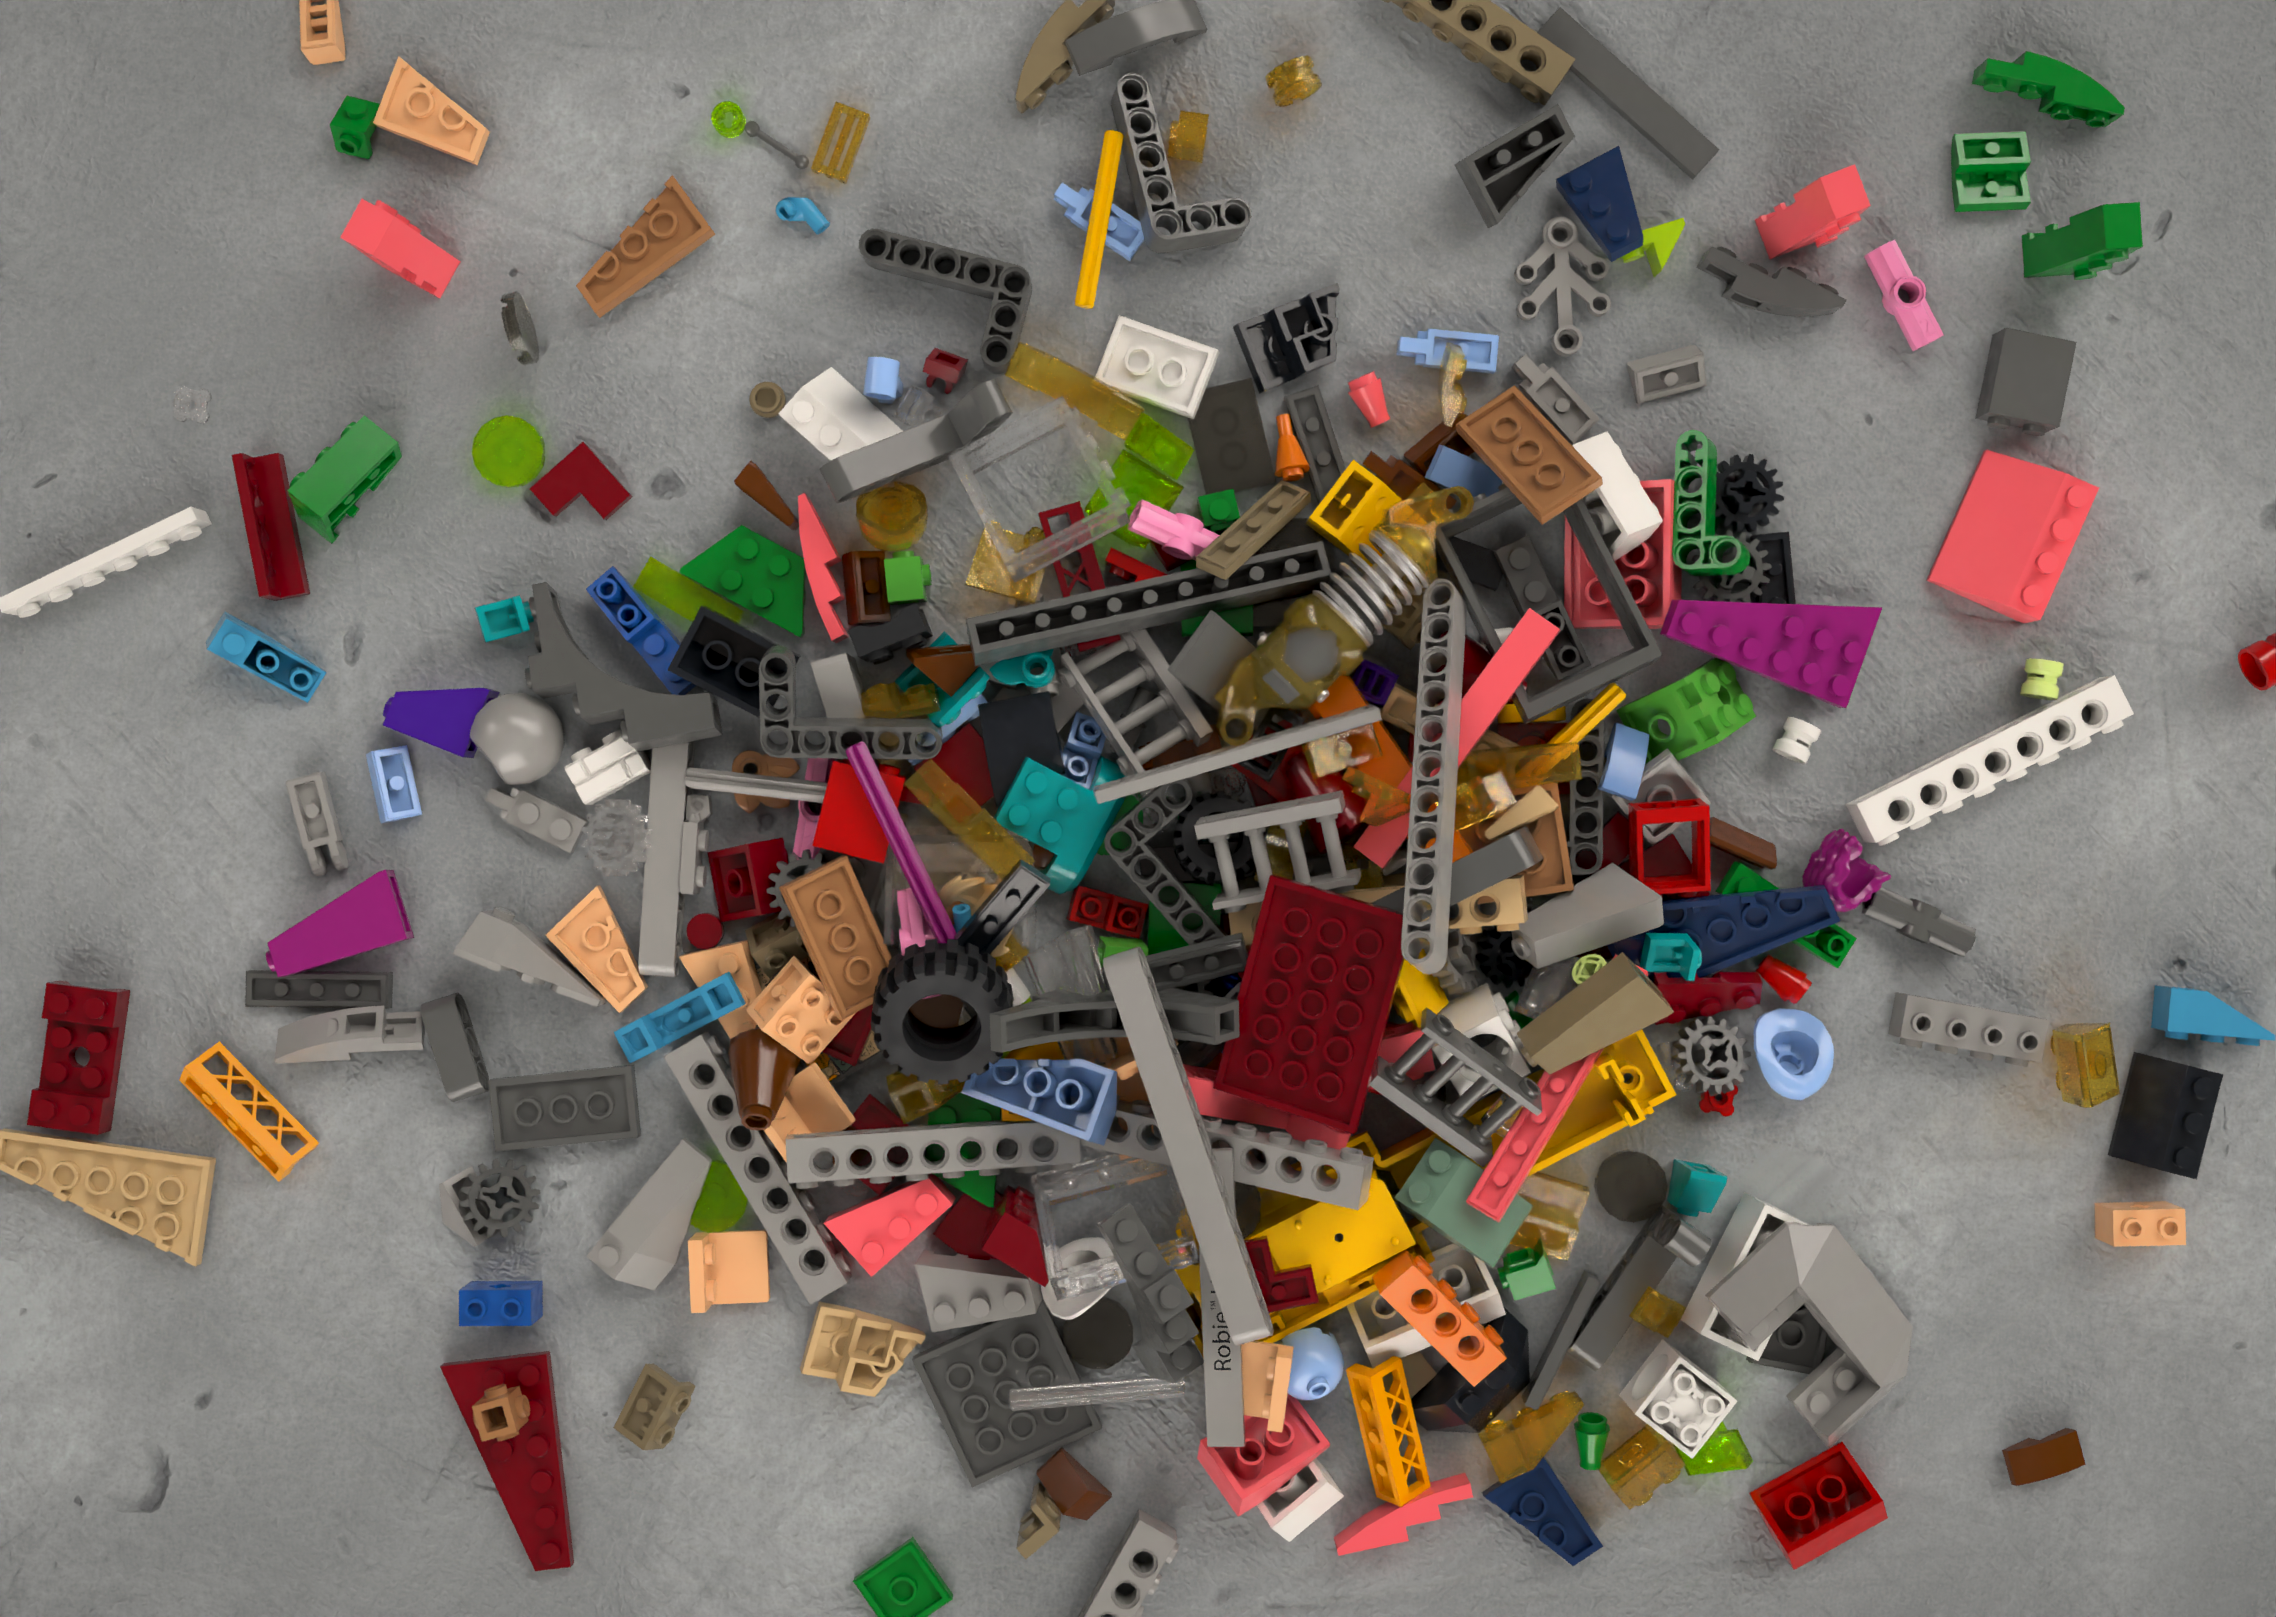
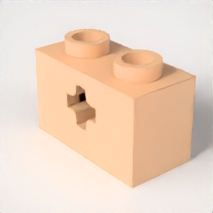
M2166 1201L2094 1203L2095 1238L2113 1247L2186 1245L2185 1208Z

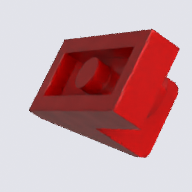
M1112 547L1105 559V564L1110 566L1109 573L1125 581H1128L1130 576L1135 578V582L1168 575Z

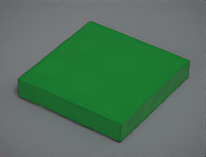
M914 1537L855 1576L853 1580L877 1617H928L953 1599L952 1592Z

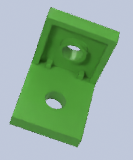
M1717 657L1710 659L1681 679L1616 710L1625 726L1649 734L1645 764L1667 748L1679 761L1721 742L1756 717L1750 698L1744 694L1736 679V672L1729 662ZM1658 719L1668 722L1671 728L1670 735L1660 731Z

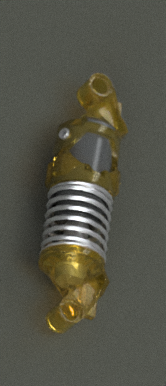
M1423 482L1405 500L1398 501L1385 508L1380 522L1369 533V541L1382 556L1380 557L1367 544L1359 543L1360 552L1373 566L1370 567L1357 554L1349 553V560L1363 574L1362 577L1346 563H1339V568L1344 575L1340 577L1336 573H1330V580L1334 583L1333 586L1320 583L1322 592L1313 590V594L1310 593L1305 599L1298 598L1283 613L1284 620L1270 635H1262L1257 642L1258 647L1251 654L1236 661L1230 672L1229 681L1213 696L1222 705L1216 725L1217 734L1220 738L1234 746L1243 745L1248 742L1253 733L1255 713L1259 709L1309 710L1316 701L1319 703L1323 702L1329 696L1328 689L1341 676H1349L1363 662V653L1367 650V647H1370V644H1373L1372 634L1382 635V624L1391 625L1393 623L1391 614L1401 615V604L1411 605V594L1421 595L1422 588H1428L1437 578L1435 553L1437 526L1440 523L1463 519L1471 513L1474 500L1470 491L1464 487L1455 486L1433 492ZM1451 493L1456 494L1461 500V508L1456 514L1451 513L1446 507V499ZM1406 576L1414 587L1405 583L1401 578ZM1396 584V586L1402 592L1404 597L1393 591L1391 588ZM1385 594L1390 599L1394 607L1382 599V597ZM1234 718L1241 719L1244 726L1241 735L1236 738L1228 737L1225 730L1228 721Z

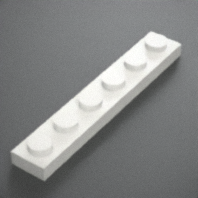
M189 507L0 597V610L2 613L18 615L20 618L34 615L41 610V605L50 601L59 602L68 599L73 595V590L81 586L90 587L103 582L105 580L104 575L110 572L131 569L138 564L136 560L146 555L156 556L168 551L170 549L169 544L180 539L181 541H186L198 537L202 534L201 529L212 523L206 511Z

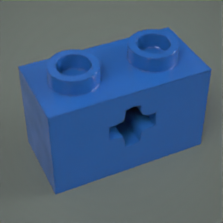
M471 1281L459 1290V1326H532L543 1316V1281Z

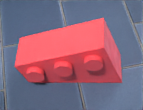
M1854 164L1818 178L1793 195L1795 202L1792 205L1786 207L1785 202L1780 203L1774 207L1775 212L1762 215L1755 219V222L1771 260L1812 243H1816L1818 248L1834 242L1838 239V235L1849 230V226L1861 220L1860 214L1871 205Z
M361 199L340 237L378 265L439 299L461 262L420 234L422 230L412 225L408 219L398 214L397 210L380 200H377L375 205Z
M931 1173L928 1174V1179L905 1182L882 1193L880 1196L868 1198L859 1204L828 1216L824 1225L872 1277L950 1208L956 1197L937 1176Z

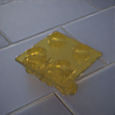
M985 525L965 586L1035 604L1050 557L1043 530L1038 527H1032L1030 531L1022 535Z

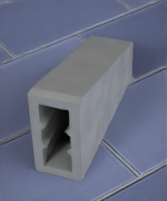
M843 653L811 662L827 718H871L855 657ZM848 731L842 736L843 740L849 745L862 742L860 734L854 731ZM873 759L877 768L879 763H883L882 759Z
M1611 863L1574 885V891L1563 892L1529 912L1528 920L1525 923H1519L1520 929L1512 931V949L1520 959L1527 960L1539 969L1658 928L1664 924L1662 896L1614 863Z

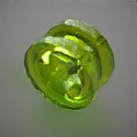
M731 101L718 103L711 113L713 126L721 136L735 138L743 133L746 118L737 104ZM731 112L734 118L738 115V119L733 120L732 127L729 128L725 126L724 122L720 124V120L725 119V113Z

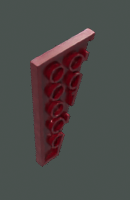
M550 1351L443 1363L440 1366L534 1570L542 1571L571 1567L574 1564ZM501 1384H506L507 1389L520 1386L522 1395H525L529 1401V1421L519 1430V1434L513 1438L503 1441H497V1438L482 1442L479 1431L474 1424L472 1406L485 1395L484 1391Z

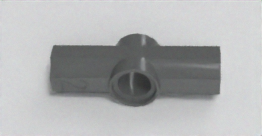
M1883 887L1876 893H1873L1870 900L1862 904V914L1897 928L1896 932L1925 944L1931 943L1954 955L1964 957L1971 950L1976 939L1975 928L1941 914L1942 911L1932 905L1912 898L1909 900Z

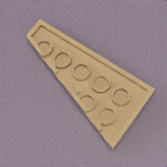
M4 1128L0 1130V1170L30 1185L36 1184L54 1193V1197L64 1202L70 1201L82 1207V1211L132 1236L138 1235L154 1243L155 1247L165 1252H173L185 1258V1262L195 1267L202 1263L216 1158Z

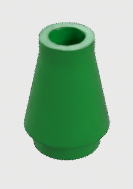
M1593 1412L1581 1413L1578 1415V1421L1574 1423L1580 1457L1579 1465L1586 1470H1598L1601 1468V1460L1610 1426L1607 1424V1418L1601 1414Z

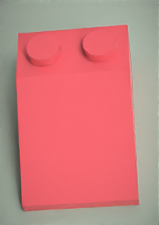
M1289 1394L1282 1433L1267 1430L1269 1419L1244 1415V1447H1207V1437L1200 1440L1197 1459L1238 1517L1269 1498L1330 1447L1329 1441L1298 1399Z

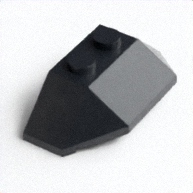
M1505 1307L1506 1315L1491 1320L1484 1326L1485 1328L1491 1325L1504 1342L1500 1346L1507 1357L1504 1362L1475 1387L1448 1362L1411 1399L1415 1420L1427 1431L1480 1433L1530 1383L1528 1330Z

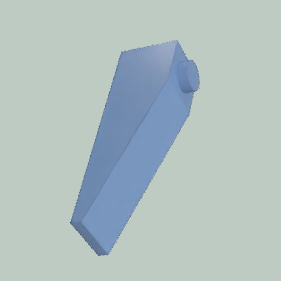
M999 1059L995 1064L989 1062V1070L978 1076L976 1073L971 1074V1079L965 1082L961 1093L1086 1141L1104 1145L1117 1110V1072L1084 1059Z

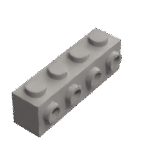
M1896 992L1888 1034L1900 1037L1899 1044L1922 1048L1923 1042L1934 1043L1936 1051L1957 1054L1958 1048L1971 1050L1970 1057L1992 1061L1993 1054L2006 1056L2005 1063L2028 1067L2029 1061L2040 1063L2043 1061L2050 1020Z

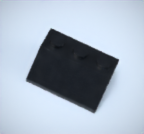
M701 605L668 671L760 718V662L769 648L780 644L706 605ZM792 651L797 664L801 655ZM775 657L768 660L769 668L776 673H782L788 669L787 664L781 658ZM773 694L768 697L771 706L774 707L780 694Z
M2134 1052L2108 1155L2197 1180L2223 1074Z

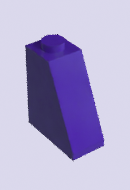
M488 688L395 692L394 697H390L385 704L383 726L458 756L474 758L478 747L470 738V730L475 716L489 701L497 698L500 692Z

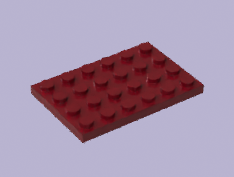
M1270 875L1237 997L1239 1001V1037L1225 1042L1213 1088L1355 1134L1359 1126L1405 959L1401 951L1403 913L1277 875Z

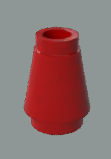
M1769 954L1766 955L1755 969L1784 1002L1789 1000L1794 1005L1803 997L1812 984L1806 978V973L1777 958H1773Z

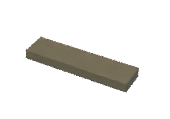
M1281 480L1195 557L1196 567L1224 580L1228 579L1311 502V492Z

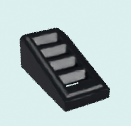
M1273 701L1250 740L1267 735L1264 733L1267 727L1276 732L1285 730V728L1272 721L1275 714L1291 723V728L1302 725L1305 719ZM1289 748L1279 750L1275 755L1271 753L1263 755V758L1270 761L1267 768L1253 759L1237 764L1265 781L1270 782Z

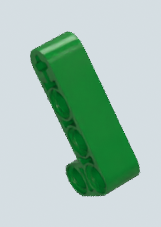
M1699 430L1684 432L1676 443L1673 560L1678 567L1694 576L1738 574L1749 565L1750 553L1747 547L1733 536H1715L1717 449L1714 443ZM1698 444L1702 445V449H1697ZM1695 450H1696V452H1695V457H1694V456L1691 454V451H1695ZM1702 478L1703 482L1700 489L1689 493L1690 483L1694 479ZM1700 513L1701 521L1698 526L1688 529L1687 523L1689 518L1694 514ZM1736 547L1737 554L1734 560L1723 563V553L1728 548ZM1694 549H1700L1699 559L1694 564L1688 565L1686 558L1689 552Z

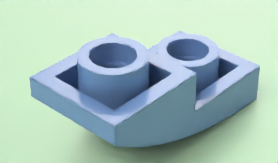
M1440 444L1425 476L1426 479L1448 491L1458 493L1469 500L1482 493H1485L1486 497L1498 492V487L1502 484L1501 479L1490 467Z
M1076 712L1062 751L1065 774L1062 776L1087 789L1090 788L1106 739L1105 734L1093 717Z
M1614 723L1604 754L1607 760L1598 786L1599 790L1630 801L1636 800L1648 752L1649 734Z

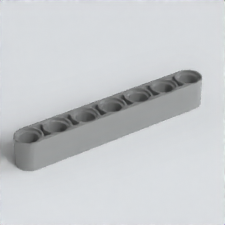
M695 741L652 749L638 959L640 975L677 977L680 971L681 960L679 956H681L685 907V894L679 892L683 822L686 820L687 795H692V788L685 785V774L688 768H694Z

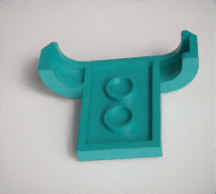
M1101 755L1089 789L1025 757L992 820L994 823L1055 854L1048 866L1043 870L1040 869V872L1050 878L1051 885L1047 889L1059 895L1074 890L1081 882L1126 797L1097 804L1092 790L1094 786L1126 777L1118 764Z

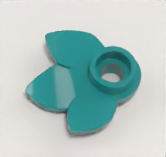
M1054 649L1001 660L990 668V672L999 682L1007 685L1024 683L1033 688L1046 686L1055 675V666L1051 659ZM1037 667L1044 670L1040 675L1030 673L1032 669Z

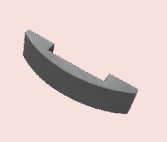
M1164 0L1138 7L1104 20L1070 37L1065 41V45L1079 76L1112 65L1114 59L1171 39H1173L1174 43L1206 33L1208 29L1195 0Z

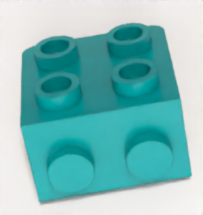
M944 631L929 647L958 644ZM913 663L894 682L925 712L938 728H941L945 724L948 725L955 721L961 713V708L970 699H975L983 693L990 676L979 666L952 697Z

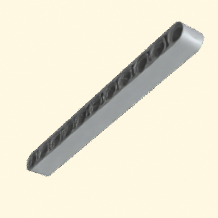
M1437 579L1431 582L1428 588L1425 589L1423 596L1401 951L1405 960L1423 974L1429 975L1440 971L1447 959L1467 613L1466 601L1452 582L1447 579ZM1450 598L1445 604L1441 605L1445 599ZM1448 631L1444 637L1439 638L1442 633ZM1446 664L1442 671L1436 673L1439 667ZM1444 698V701L1439 706L1434 707L1437 701ZM1442 733L1438 740L1432 742L1435 735ZM1440 767L1439 772L1435 776L1430 777L1431 772ZM1438 802L1436 809L1427 813L1429 807ZM1432 838H1436L1433 846L1425 849L1427 842ZM1434 873L1432 881L1423 885L1424 879L1429 874ZM1432 909L1431 916L1426 921L1421 922L1422 915L1427 910ZM1430 946L1429 953L1424 958L1418 959L1420 951Z
M1138 946L1105 957L1103 959L1104 971L1232 1341L1238 1346L1272 1336V1321L1146 956L1142 948Z

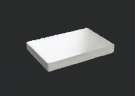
M1119 315L1093 382L1097 386L1194 419L1219 356V350Z

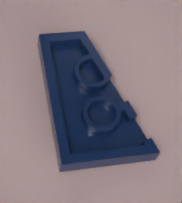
M1619 146L1556 179V188L1611 262L1643 246V233Z
M1541 1453L1482 1492L1487 1500L1501 1508L1518 1524L1523 1525L1572 1566H1575L1603 1547Z

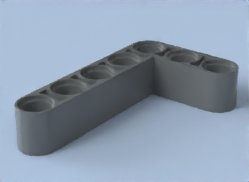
M1136 73L1123 75L1119 79L1112 97L1111 108L1117 131L1121 132L1124 136L1122 152L1147 247L1153 252L1164 254L1237 241L1242 236L1252 217L1249 205L1239 198H1227L1183 206L1178 205L1147 81ZM1124 93L1133 95L1136 100L1126 98ZM1132 127H1139L1145 133L1139 134L1132 129ZM1140 160L1149 161L1153 167L1144 166ZM1154 193L1158 195L1162 199V201H1154L1149 197L1148 194ZM1225 216L1235 218L1238 225L1229 223ZM1194 221L1202 224L1205 230L1196 229L1191 222ZM1157 227L1166 228L1171 235L1161 234Z
M872 228L861 235L859 240L860 252L865 262L874 269L992 299L980 354L984 366L994 374L1005 373L1012 367L1032 294L1031 279L1025 268L881 229ZM882 242L886 245L885 251L881 255L872 256L868 254V249L873 243ZM916 251L920 253L919 261L914 265L904 264L902 260L907 252ZM944 260H951L955 263V268L949 274H941L937 271L939 263ZM985 269L989 271V279L984 283L973 282L971 277L976 270ZM1013 278H1019L1025 282L1024 288L1016 293L1006 289L1007 282ZM1008 312L1015 315L1016 320L1012 326L1001 327L997 324V319L1002 313ZM992 348H1004L1007 351L1005 359L1000 362L989 360L988 353Z
M992 379L971 389L947 415L837 457L820 468V472L836 502L842 503L978 447L1013 412L996 380Z
M778 645L772 646L763 655L759 666L760 743L763 751L769 756L776 758L848 759L846 749L852 745L847 744L842 737L848 731L860 734L862 742L866 743L873 759L926 760L935 757L940 752L943 737L942 729L938 728L929 719L796 717V661L794 654L787 647ZM775 657L781 658L787 664L788 669L782 673H776L769 668L768 660ZM773 694H780L786 698L788 705L782 709L774 708L769 703L768 697ZM774 730H780L787 735L788 742L775 744L769 738V733ZM814 730L819 731L824 735L825 742L819 745L811 744L806 739V733ZM889 731L895 733L899 741L895 745L888 746L880 741L879 736ZM922 732H929L934 735L936 741L930 746H922L917 742L916 737Z
M1586 698L1576 702L1571 710V720L1593 699ZM1604 719L1570 750V842H1567L1572 877H1589L1599 871L1602 866L1603 791L1599 790L1598 786L1603 773ZM1583 744H1591L1596 748L1597 756L1591 761H1582L1576 754L1577 749ZM1585 779L1592 780L1597 785L1596 793L1591 797L1579 795L1576 791V786L1580 781ZM1582 815H1590L1595 818L1597 827L1591 833H1582L1577 829L1576 821ZM1585 850L1594 853L1597 859L1595 866L1587 870L1581 869L1575 862L1578 853Z
M1185 778L1151 790L1110 826L1106 832L1104 843L1110 856L1189 945L1229 935L1147 843L1150 838L1190 804L1192 788L1189 781ZM1171 784H1181L1186 789V796L1183 800L1173 802L1167 798L1165 792ZM1148 807L1155 809L1159 814L1158 821L1153 825L1141 823L1138 819V813L1142 809ZM1119 831L1126 832L1131 837V844L1125 849L1116 848L1111 842V836ZM1146 858L1154 863L1155 870L1152 874L1143 876L1137 873L1135 864L1140 859ZM1165 886L1175 887L1179 892V897L1173 902H1164L1158 895L1161 888ZM1196 913L1203 919L1201 926L1192 930L1186 928L1182 920L1187 914Z
M1527 826L1452 863L1450 906L1544 859ZM1434 873L1429 874L1424 879L1423 885L1432 881ZM1405 887L1371 904L1403 913ZM1432 909L1427 910L1422 915L1421 921L1431 916Z
M1659 1206L1651 1214L1594 1297L1567 1352L1594 1371L1601 1368L1676 1258H1680L1692 1267L1697 1266L1709 1252L1712 1243L1711 1239L1666 1207Z

